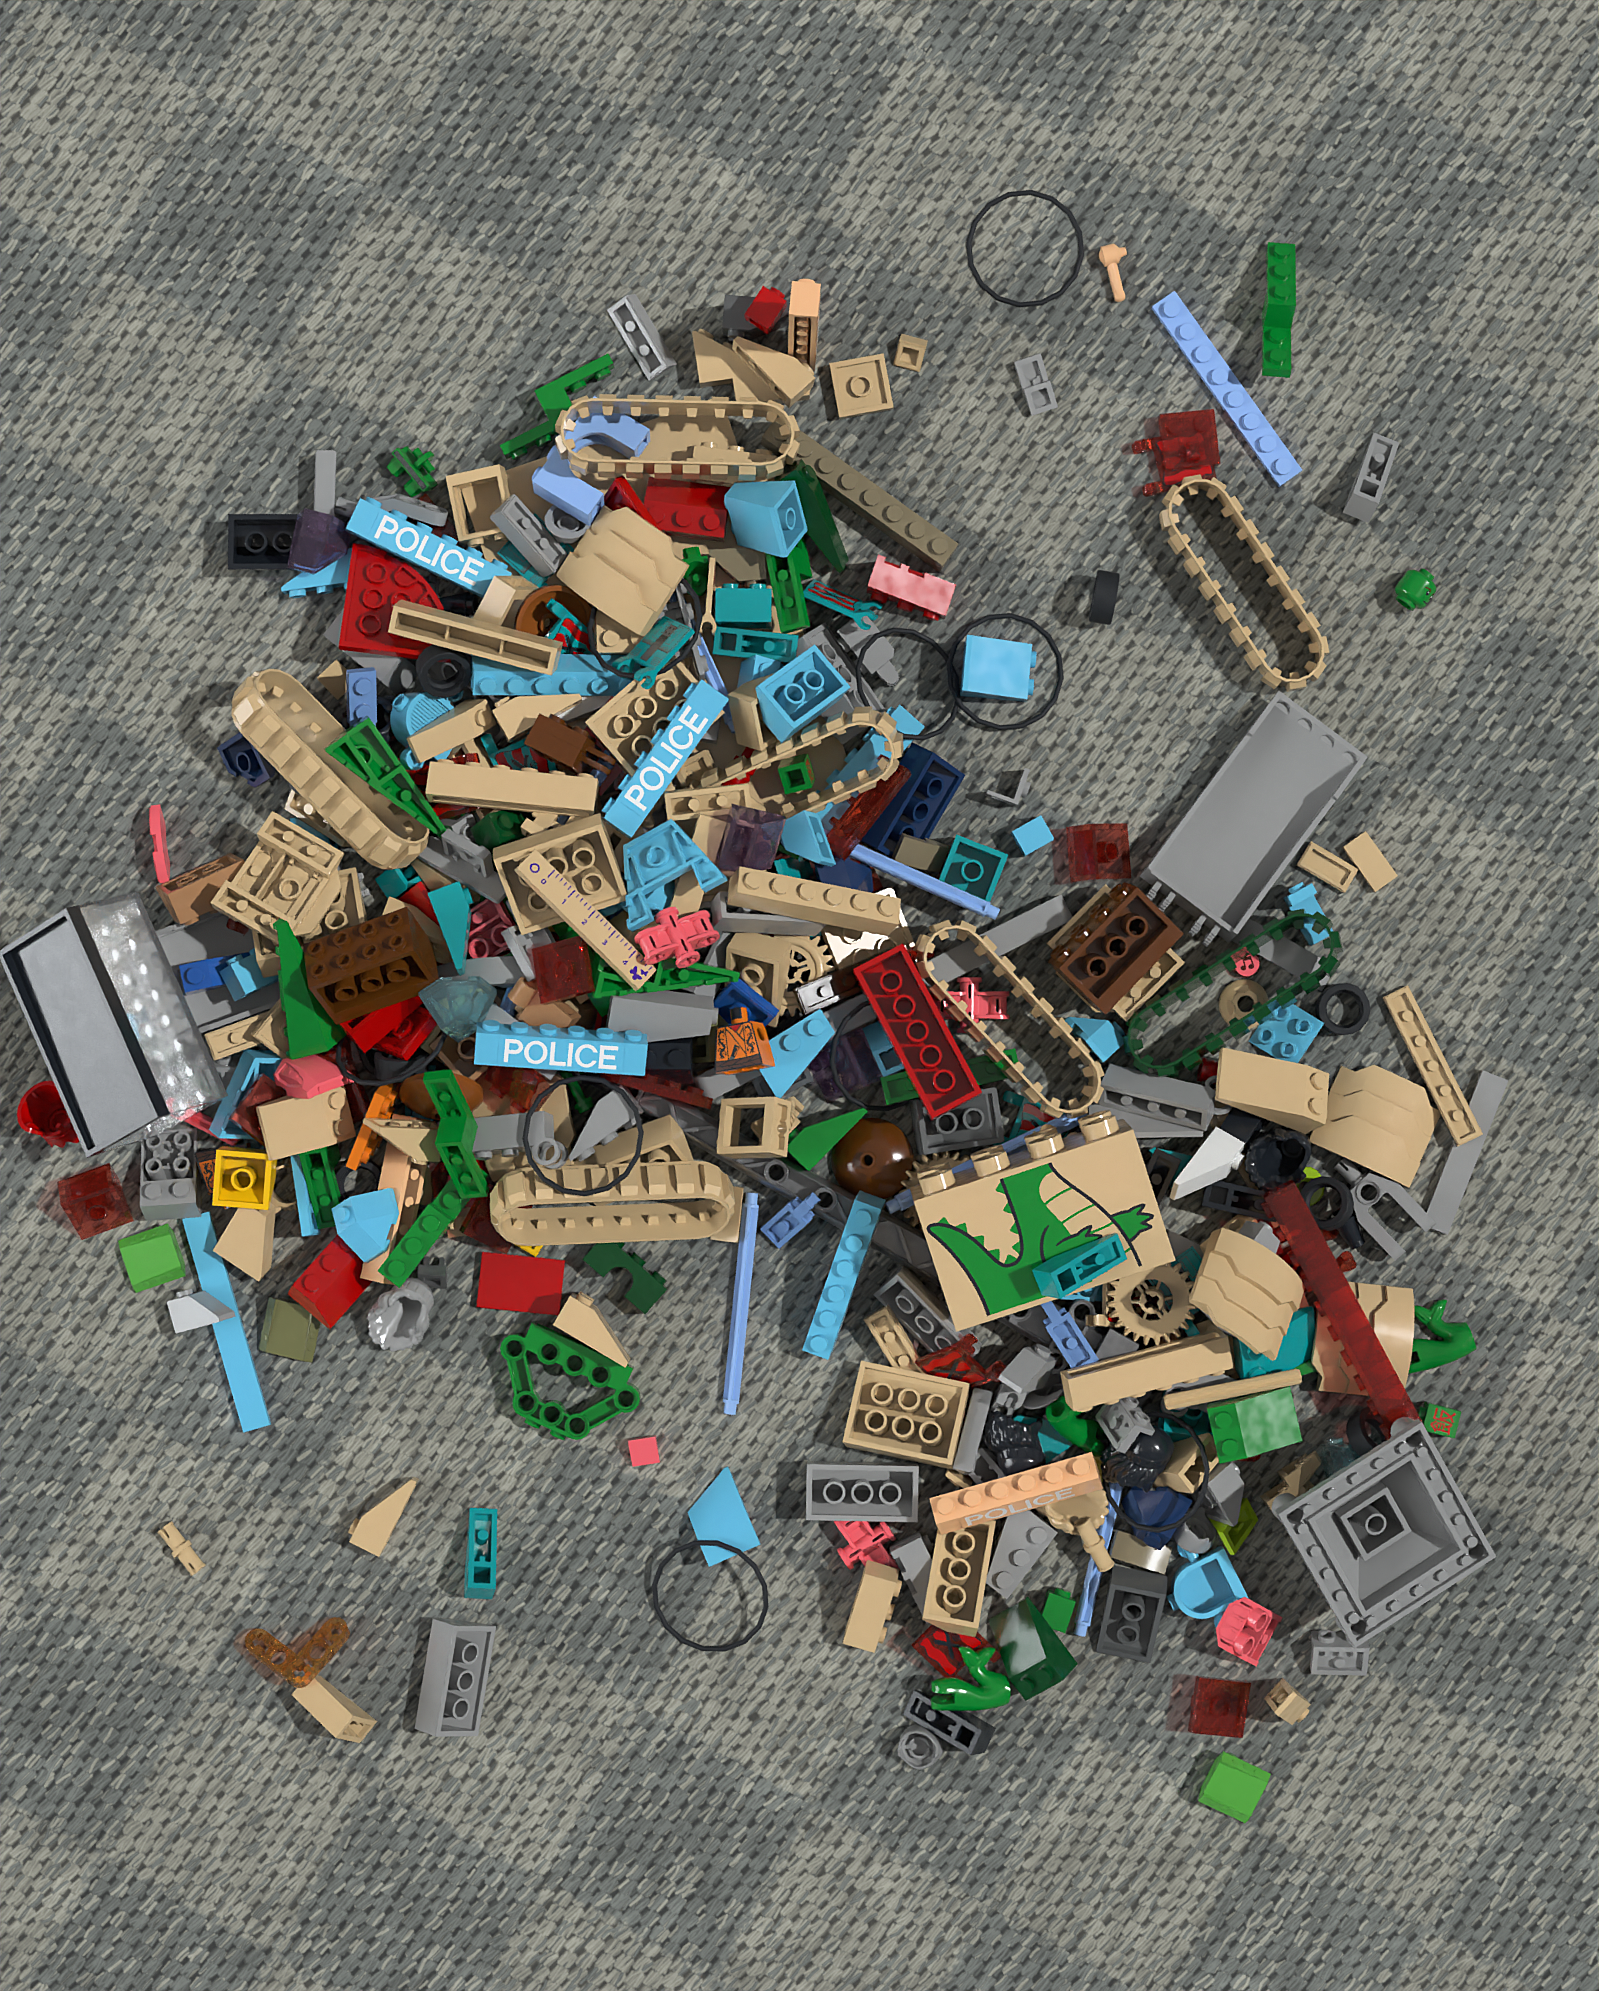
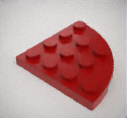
M353 543L339 650L418 659L422 651L432 644L389 633L388 629L393 606L399 600H405L443 611L444 608L428 582L407 563H402L387 555V552ZM444 659L438 662L451 663V659Z

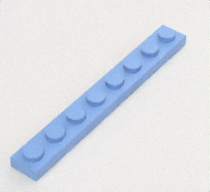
M1173 291L1153 305L1151 309L1278 487L1302 471L1299 464L1177 293Z

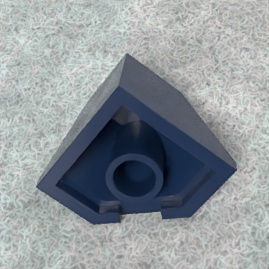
M241 732L217 747L228 773L235 777L242 776L247 779V784L254 788L259 787L274 777L276 769Z
M843 853L833 855L836 865L832 867L814 862L817 882L871 893L874 890L872 872L869 865L862 862L860 864L854 862Z
M1132 1486L1123 1497L1121 1504L1126 1515L1136 1523L1161 1527L1179 1521L1187 1512L1192 1500L1169 1487H1157L1156 1491L1146 1493L1142 1488ZM1131 1525L1138 1539L1159 1551L1171 1539L1177 1529L1174 1528L1156 1533L1139 1530Z

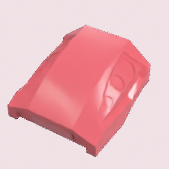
M486 898L470 909L472 914L468 940V953L473 959L500 957L511 952L501 932L516 924L503 901L496 904Z
M315 1054L294 1060L285 1058L273 1074L276 1085L284 1088L287 1096L310 1099L316 1095L354 1082L342 1074L338 1065Z
M1246 1597L1236 1600L1228 1605L1216 1627L1218 1646L1257 1667L1258 1660L1283 1617Z

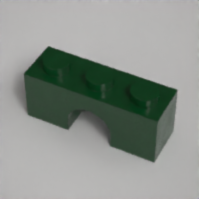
M624 1242L596 1243L582 1260L603 1278L615 1267H624L629 1270L633 1277V1285L624 1297L646 1314L668 1289L664 1285L667 1280L656 1270L650 1273L644 1267L646 1261L636 1252L630 1255L623 1249Z

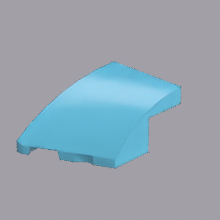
M727 1466L690 1508L688 1515L698 1540H718L744 1552L760 1545V1541L731 1471ZM700 1546L709 1567L737 1555L719 1546Z

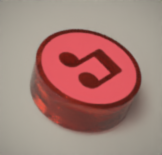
M1249 954L1235 963L1237 968L1234 969V972L1243 978L1256 975L1261 966L1259 956L1255 955L1253 957Z

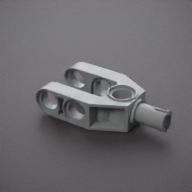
M402 494L372 498L382 503L381 509L389 513L394 509L410 518L436 526H444L448 511L440 506ZM339 497L336 502L338 507H335L334 514L350 518L357 503ZM377 547V548L380 549V550H383V551H385V552H387V553H390V552H388V551H386V550H384V549H382V548H380V547Z
M1343 1158L1341 1162L1348 1168V1171L1340 1163L1334 1167L1351 1185L1349 1188L1351 1189L1358 1222L1395 1261L1406 1251L1368 1212L1369 1207L1378 1202L1383 1194L1389 1193L1426 1233L1436 1224L1399 1183L1372 1173L1362 1174L1346 1158ZM1367 1184L1373 1185L1377 1189V1195L1372 1200H1365L1360 1193L1362 1187Z

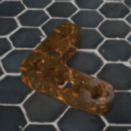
M334 1617L324 1623L298 1654L294 1653L267 1631L259 1628L251 1630L246 1635L245 1645L253 1657L295 1688H303L311 1683L346 1643L350 1631L343 1619ZM333 1628L336 1630L340 1628L342 1633L340 1635L335 1633L332 1636L331 1630ZM255 1639L258 1641L262 1640L268 1650L265 1652L264 1648L260 1645L254 1646L253 1641ZM315 1647L325 1648V1653L321 1658L314 1659L310 1656L312 1649ZM283 1652L286 1654V1659L281 1664L271 1662L275 1653ZM304 1659H307V1661L310 1663V1665H309V1664L306 1665L305 1662H304ZM296 1670L299 1672L303 1670L305 1675L295 1678L294 1672Z

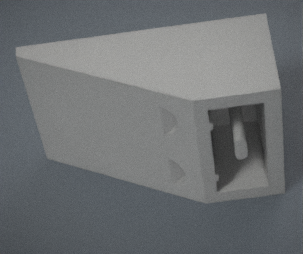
M625 1084L620 1085L619 1087L627 1093L638 1108L639 1114H642L644 1112L627 1086ZM613 1090L597 1102L568 1157L570 1161L578 1159L581 1162L596 1152L593 1147L601 1142L604 1146L619 1136L616 1132L623 1126L627 1130L636 1124L634 1112L621 1094Z
M197 1128L142 1132L140 1208L146 1221L201 1217V1178L194 1152H199Z

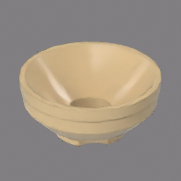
M1240 979L1231 982L1223 989L1218 1004L1220 1014L1226 1023L1229 1024V1021L1235 1017L1240 1020L1254 1010L1242 1012L1238 1008L1240 997L1245 995L1251 997L1254 1005L1258 1002L1263 1005L1269 1001L1267 993L1261 985L1252 980ZM1255 1022L1254 1024L1250 1025L1248 1028L1251 1029V1028H1253V1027H1256V1026L1259 1025V1024H1258V1022Z

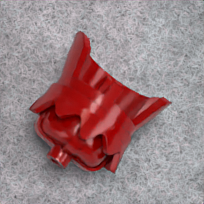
M43 1081L31 1087L24 1094L18 1105L17 1120L20 1127L29 1133L40 1135L52 1148L54 1145L64 1148L66 1142L78 1143V1136L54 1082Z

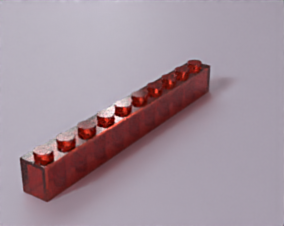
M1291 1179L1262 1194L1265 1202L1261 1203V1206L1268 1219L1271 1217L1275 1219L1278 1227L1274 1228V1231L1280 1242H1287L1291 1249L1287 1255L1294 1268L1300 1266L1304 1274L1300 1279L1308 1293L1313 1291L1317 1301L1313 1302L1320 1317L1326 1315L1331 1324L1326 1328L1334 1342L1340 1341L1344 1349L1340 1351V1354L1347 1367L1352 1365L1357 1374L1353 1376V1379L1360 1391L1366 1390L1370 1398L1366 1401L1373 1416L1379 1414L1383 1422L1379 1427L1385 1439L1389 1440L1391 1438V1427L1401 1417H1409L1414 1421L1419 1419L1422 1422L1295 1182Z

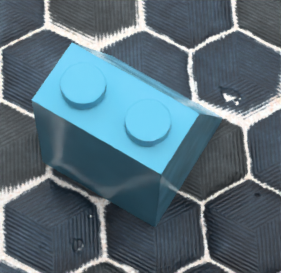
M795 480L735 482L724 495V505L731 519V531L735 535L737 545L778 557H787L808 530Z
M967 635L964 644L960 695L1026 702L1028 695L1033 696L1034 679H1029L1030 668H1035L1037 652L1032 651V644Z

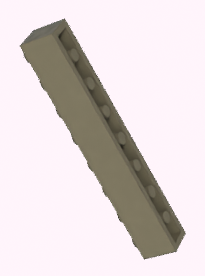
M775 421L762 436L761 445L772 451L777 457L783 455L778 452L781 444L790 445L788 436H781L779 428L782 425ZM800 430L799 437L795 439L800 443L794 461L802 459L806 465H810L816 472L817 479L823 490L940 573L956 551L958 543Z

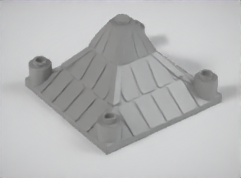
M1409 1417L1397 1419L1391 1427V1438L1384 1441L1367 1454L1362 1455L1350 1463V1465L1334 1473L1328 1479L1320 1482L1296 1498L1290 1493H1283L1278 1495L1272 1503L1273 1514L1284 1525L1335 1614L1337 1626L1345 1633L1354 1648L1496 1557L1426 1428L1419 1419L1415 1421Z

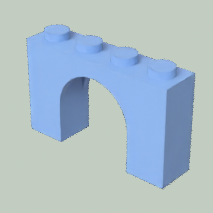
M591 413L589 417L584 419L579 417L575 422L574 431H566L565 440H574L576 447L572 451L575 453L586 446L600 444L608 446L630 459L631 457H639L650 442V429L622 413H612V416H603V413ZM554 445L548 453L547 462L543 467L539 466L532 476L533 491L536 495L590 526L603 505H605L604 493L576 477L570 469L569 460H561L557 447Z

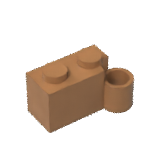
M521 976L507 995L516 1004L514 1008L518 1012L516 1019L519 1022L527 1023L528 1026L552 1024L557 1028H569L574 1026L581 1017L579 1013L562 999H559L555 993L540 981L528 982L525 977Z

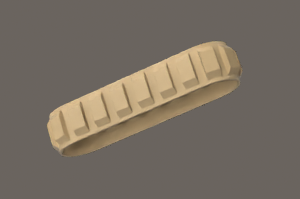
M599 394V398L589 399L586 395L571 401L572 406L568 411H561L555 424V430L560 434L555 438V445L561 460L568 459L571 470L585 476L588 472L598 473V477L615 478V474H626V478H643V474H654V479H671V475H682V479L699 480V475H708L710 480H727V476H738V480L755 481V477L765 476L768 480L783 474L786 464H793L800 443L795 440L799 437L800 429L794 415L788 416L784 411V405L770 399L767 403L757 402V398L740 397V401H729V397H712V401L701 400V396H684V400H672L673 396L656 395V399H644V395H627V399H618L616 394ZM591 413H603V416H612V413L631 414V416L659 414L660 417L687 415L688 418H696V415H713L715 418L743 416L744 419H752V416L766 417V420L771 423L776 421L782 426L779 428L781 436H788L790 445L782 443L778 452L783 455L776 459L773 456L766 458L765 462L762 463L752 462L751 459H743V462H724V459L696 461L695 458H687L686 461H669L667 458L659 457L658 460H640L639 457L622 460L611 459V456H603L602 459H591L589 455L583 452L578 455L572 451L576 447L574 440H565L566 431H574L576 423L573 421L579 417L584 419L589 417Z
M1201 474L1184 477L1182 485L1180 487L1172 485L1162 500L1166 509L1160 512L1159 519L1162 531H1168L1171 537L1168 540L1169 545L1176 555L1182 553L1186 559L1183 564L1184 568L1191 578L1198 577L1202 583L1198 589L1206 601L1213 600L1217 606L1213 610L1221 624L1226 622L1232 629L1229 636L1237 648L1241 645L1247 652L1244 658L1252 671L1258 668L1263 675L1261 681L1273 689L1278 687V685L1285 686L1287 692L1304 689L1307 686L1306 680L1316 681L1327 666L1323 662V658L1329 653L1327 637H1321L1317 629L1321 625L1312 612L1306 613L1302 607L1305 603L1304 599L1297 589H1290L1287 584L1290 578L1281 565L1275 566L1271 560L1275 555L1266 542L1263 544L1259 542L1256 537L1259 531L1251 519L1247 521L1241 514L1244 510L1236 496L1230 498L1225 491L1227 486L1214 477L1211 481L1202 479ZM1198 489H1203L1207 491L1206 496L1213 500L1216 497L1224 507L1221 510L1225 518L1230 516L1239 530L1236 533L1240 541L1246 540L1254 552L1251 558L1255 564L1261 563L1269 575L1266 581L1270 587H1277L1285 599L1282 605L1286 610L1291 609L1300 622L1297 628L1301 633L1306 632L1312 641V644L1308 646L1309 652L1315 653V663L1308 661L1304 666L1309 673L1307 676L1300 678L1297 671L1289 673V679L1280 676L1281 670L1276 667L1272 670L1264 660L1267 656L1264 650H1257L1249 638L1252 632L1248 626H1241L1234 615L1236 608L1232 603L1227 604L1218 591L1221 585L1217 580L1212 581L1203 568L1206 564L1202 557L1197 558L1187 544L1191 541L1187 534L1181 535L1175 523L1179 522L1178 514H1172V504L1180 506L1184 500L1179 495L1180 493L1188 490L1190 495L1198 494Z
M267 669L255 671L237 688L232 699V718L235 726L362 858L378 868L393 870L407 867L427 847L429 829L324 750L326 746L346 729L298 680L281 670Z
M872 706L855 707L854 711L849 714L842 711L828 717L824 725H821L819 722L803 729L801 735L796 736L794 734L783 743L778 740L775 747L771 748L769 745L762 751L754 750L748 759L744 755L728 762L723 770L719 766L703 774L700 781L693 779L685 789L721 786L722 783L735 777L740 780L746 777V773L760 766L765 769L771 766V761L785 755L790 758L796 755V750L810 744L813 747L821 744V739L834 733L838 735L847 732L846 728L851 726H872L880 735L884 734L888 740L884 742L885 751L892 752L889 760L882 757L877 762L878 767L867 771L863 769L857 772L858 776L844 782L838 780L832 783L833 787L819 793L813 791L807 794L808 798L794 804L788 802L782 805L783 809L766 815L768 834L776 830L777 824L803 810L813 813L820 812L831 801L836 805L849 799L852 792L856 790L861 794L876 787L878 780L886 781L898 768L899 761L897 758L902 757L904 751L903 734L897 732V722L885 711L880 713L873 710Z
M949 920L938 922L929 926L930 933L919 935L913 951L917 952V962H914V965L921 978H924L929 984L927 986L929 993L936 1001L944 1000L947 1006L944 1010L955 1022L962 1020L966 1024L963 1030L974 1042H983L985 1047L982 1051L992 1062L998 1063L1000 1061L1004 1065L1001 1071L1012 1083L1019 1082L1023 1086L1019 1091L1030 1103H1040V1111L1054 1118H1060L1065 1113L1067 1118L1071 1119L1088 1113L1087 1107L1092 1103L1098 1104L1104 1090L1100 1086V1077L1104 1076L1100 1061L1090 1057L1091 1049L1081 1038H1073L1070 1035L1073 1029L1062 1017L1055 1018L1051 1014L1054 1008L1043 997L1036 998L1032 994L1035 989L1024 976L1017 977L1013 973L1016 967L1006 956L998 957L994 952L997 946L986 935L980 937L975 933L977 927L963 920H958L955 926H952ZM948 929L958 931L957 939L965 941L968 937L976 945L974 952L979 957L984 954L995 966L992 972L997 977L1003 975L1014 988L1011 992L1015 997L1018 998L1022 995L1033 1007L1030 1013L1035 1018L1041 1016L1051 1027L1050 1035L1054 1039L1059 1036L1070 1047L1068 1054L1073 1059L1076 1057L1081 1059L1085 1066L1082 1069L1083 1075L1088 1077L1089 1082L1088 1086H1083L1081 1093L1084 1096L1079 1102L1076 1098L1068 1100V1108L1060 1109L1061 1100L1052 1097L1048 1101L1040 1093L1043 1089L1040 1083L1032 1084L1022 1073L1025 1067L1019 1061L1013 1064L1003 1053L1005 1045L1001 1041L994 1043L984 1032L987 1026L982 1021L976 1023L965 1012L968 1005L963 1000L957 1003L946 991L949 985L943 979L938 982L934 978L931 971L935 968L932 961L927 962V953H933L935 945L931 942L935 936L938 935L940 940L949 938Z
M703 1161L636 1163L628 1177L609 1191L589 1196L561 1193L541 1181L532 1167L515 1169L505 1174L490 1193V1215L494 1228L505 1240L524 1246L706 1238L719 1233L727 1226L734 1214L735 1204L733 1184L728 1175L723 1173L718 1166ZM629 1163L562 1166L559 1169L539 1167L545 1177L563 1188L587 1191L607 1186L625 1172ZM705 1198L701 1201L678 1203L518 1208L537 1204Z

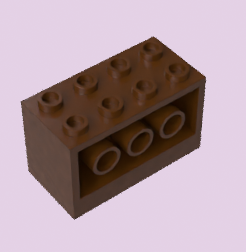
M1126 882L1122 885L1119 883L1114 886L1108 893L1109 898L1103 905L1101 903L1096 905L1089 913L1090 918L1083 925L1081 923L1078 924L1070 932L1069 936L1071 938L1064 945L1059 944L1050 953L1051 958L1047 961L1093 1008L1105 1015L1184 934L1138 887Z
M408 907L303 944L308 987L336 1025L440 988L434 945Z

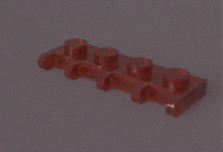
M880 754V756L877 758L878 761H879L882 757H884V758H886V759L889 760L888 757H886V756H884V755H882V754ZM899 764L897 770L886 781L880 779L877 781L876 787L861 794L859 793L856 798L851 796L846 800L850 806L842 817L838 820L832 816L829 820V823L834 827L826 837L833 855L844 861L848 858L912 774L909 769Z
M600 1073V1078H605L613 1083L711 1109L713 1098L703 1096L704 1090L688 1086L687 1091L680 1089V1083L665 1079L664 1085L657 1083L659 1077L648 1074L638 1078L634 1077V1075Z

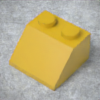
M227 1146L216 1149L212 1205L269 1210L276 1179L277 1160L270 1161L267 1151L263 1149Z

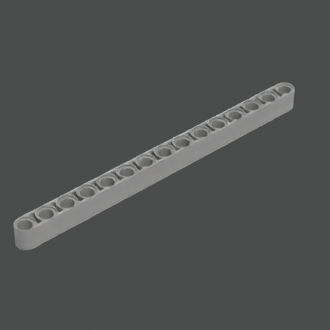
M1061 894L979 936L986 935L997 946L994 952L999 957L1067 923L1073 916ZM969 940L927 962L932 961L935 969L931 971L934 978L938 982L944 979L947 983L989 962V959L984 954L979 957L974 952L976 945ZM923 978L922 980L927 987L929 984ZM863 993L823 1014L836 1033L843 1018L860 1003L868 1000ZM871 1005L864 1007L847 1022L841 1035L877 1018ZM712 1068L695 1077L694 1083L704 1103H707L762 1074L760 1070H754L733 1075H723L715 1073V1069Z

